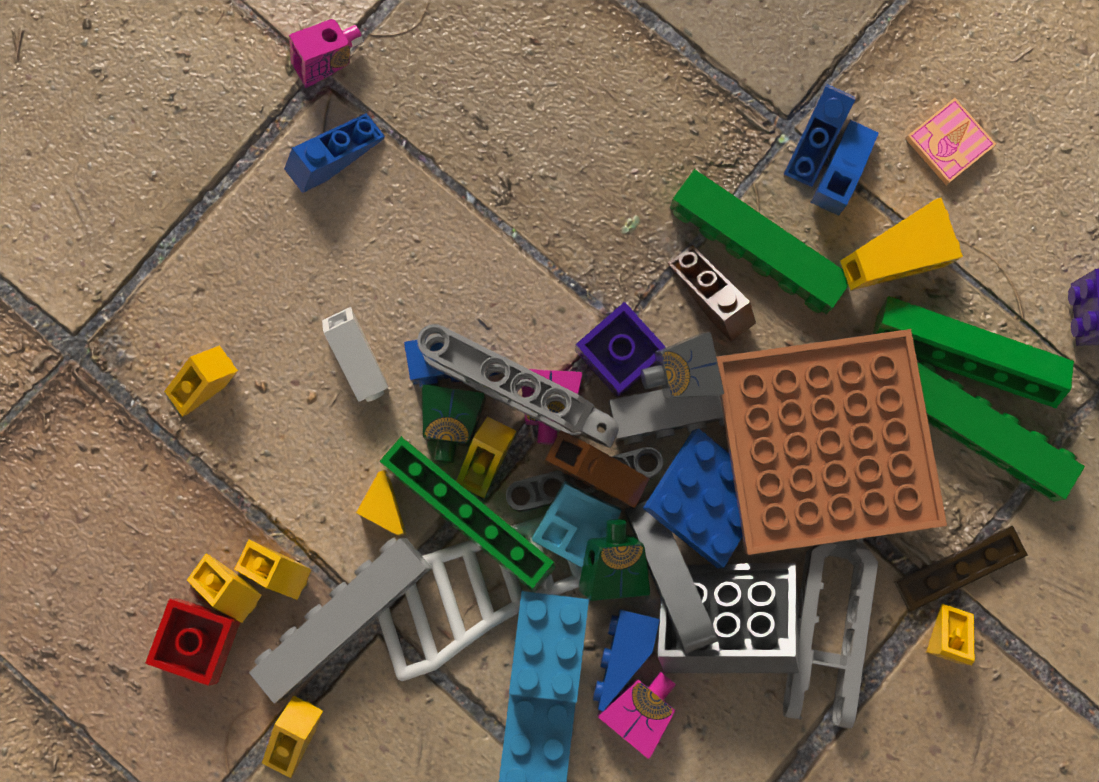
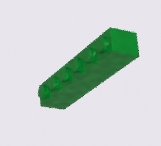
M696 169L691 172L673 197L670 208L674 210L673 214L676 218L684 223H689L690 221L700 228L699 232L705 238L711 241L718 240L726 246L725 250L737 259L744 258L752 264L751 267L755 272L764 277L769 275L778 281V286L784 292L790 295L797 294L803 298L805 305L816 313L823 312L827 315L848 287V282L842 268Z
M890 296L886 298L876 316L873 334L911 329L916 359L1055 409L1071 391L1073 360Z
M917 362L928 424L1053 502L1066 500L1085 468L1084 465L1076 461L1077 456L1063 448L1058 450L1048 443L1049 439L1043 434L1036 431L1029 432L1020 426L1021 422L1014 416L1007 413L1000 414L991 408L993 405L985 398L971 396L963 391L964 386L950 378H947V380L936 374V369L926 362Z
M402 436L379 461L385 470L532 592L535 593L556 568L554 561Z

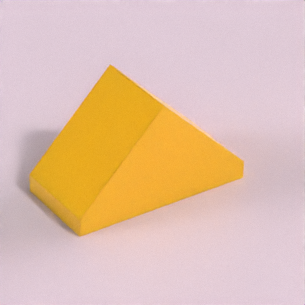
M386 470L379 471L356 513L398 536L407 535L389 473Z
M942 604L926 652L955 663L972 666L975 661L974 614Z

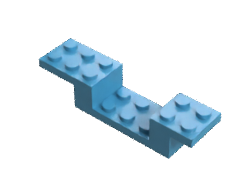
M526 591L521 592L499 782H567L589 599Z

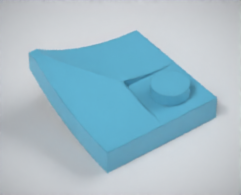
M564 481L535 531L532 541L582 567L588 540L606 537L607 520L618 519L622 510Z

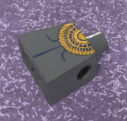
M711 332L694 335L655 352L657 366L641 369V379L644 388L662 386L665 398L724 394Z

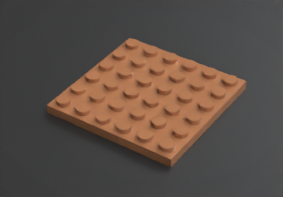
M911 329L716 357L724 394L720 395L746 555L947 526Z

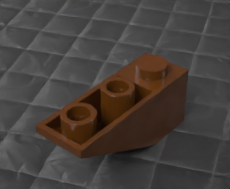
M693 245L668 263L670 269L710 321L730 342L756 324L750 301Z
M560 430L545 459V464L633 508L636 507L650 479L594 446Z

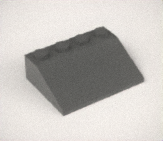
M796 563L726 564L724 568H716L713 564L686 565L714 627L718 641L685 654L661 600L658 659L664 673H799Z

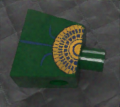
M423 384V438L426 441L437 442L435 461L453 463L456 445L470 447L485 405L486 397L484 393Z
M607 520L606 537L591 538L587 542L579 591L590 601L650 595L645 547L642 542L633 536L626 535L627 522L624 520Z

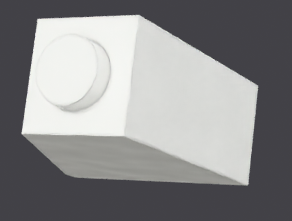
M349 307L322 320L324 335L358 402L364 399L369 402L381 397L384 394L383 390L387 389L388 385L352 308Z

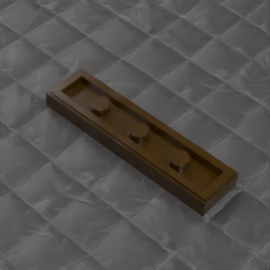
M1008 526L894 581L908 611L912 612L1028 556L1014 527Z

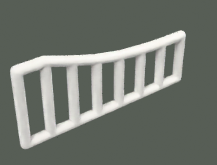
M545 515L511 526L544 553L542 546L532 541V537ZM471 540L422 556L432 567L453 633V642L440 652H437L416 583L405 592L426 660L407 666L389 607L378 616L398 680L406 681L437 670L486 632L519 613L522 592L519 580L501 565L500 567L512 602L494 612L475 552L482 549ZM462 556L483 619L467 631H465L444 562ZM567 560L572 576L554 582L550 574L541 585L542 588L538 589L535 593L560 595L578 588L582 567Z

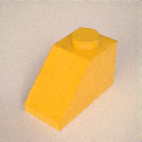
M219 345L190 356L164 392L183 417L224 389L238 370Z
M487 416L471 442L456 482L466 490L484 498L509 450L516 430Z
M249 539L234 568L265 588L298 600L302 590L305 588L312 570L287 556Z
M207 553L187 579L212 607L241 623L255 609L258 600L262 596L249 582Z
M293 696L274 724L262 764L292 778L316 732L323 710L315 707L308 701H303Z

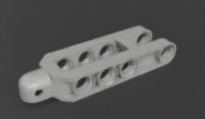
M432 324L420 331L417 338L418 347L425 361L431 367L559 432L562 430L572 436L582 435L608 448H611L619 432L618 423L608 414L594 408L592 403L579 394L444 326ZM444 343L440 350L430 351L433 344ZM494 372H501L505 375L499 382L488 380V377ZM523 387H531L535 391L530 397H521L517 393ZM557 401L561 402L565 409L559 413H554L548 410L547 406L551 402ZM603 427L605 429V432L600 433L598 432L597 428Z
M864 538L814 545L806 551L798 602L799 673H788L783 702L784 717L802 719L800 714L805 690L809 689L813 663L839 668L832 722L834 726L849 729L854 725L878 561L863 543ZM828 556L846 558L853 565L841 655L811 649L815 623L819 622V616H816L819 592L824 588V583H821L824 559Z

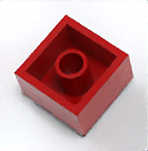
M169 598L145 664L207 686L218 684L241 622L226 614L180 598Z

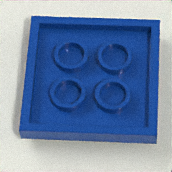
M699 428L692 430L643 509L716 568H724L743 537L730 455Z

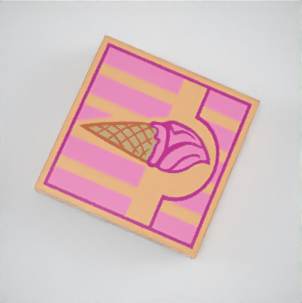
M956 98L951 100L905 138L946 186L997 145Z

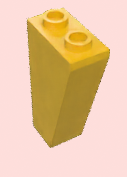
M941 197L922 207L840 260L850 291L944 268L961 259L963 255L960 243L951 225L949 213Z

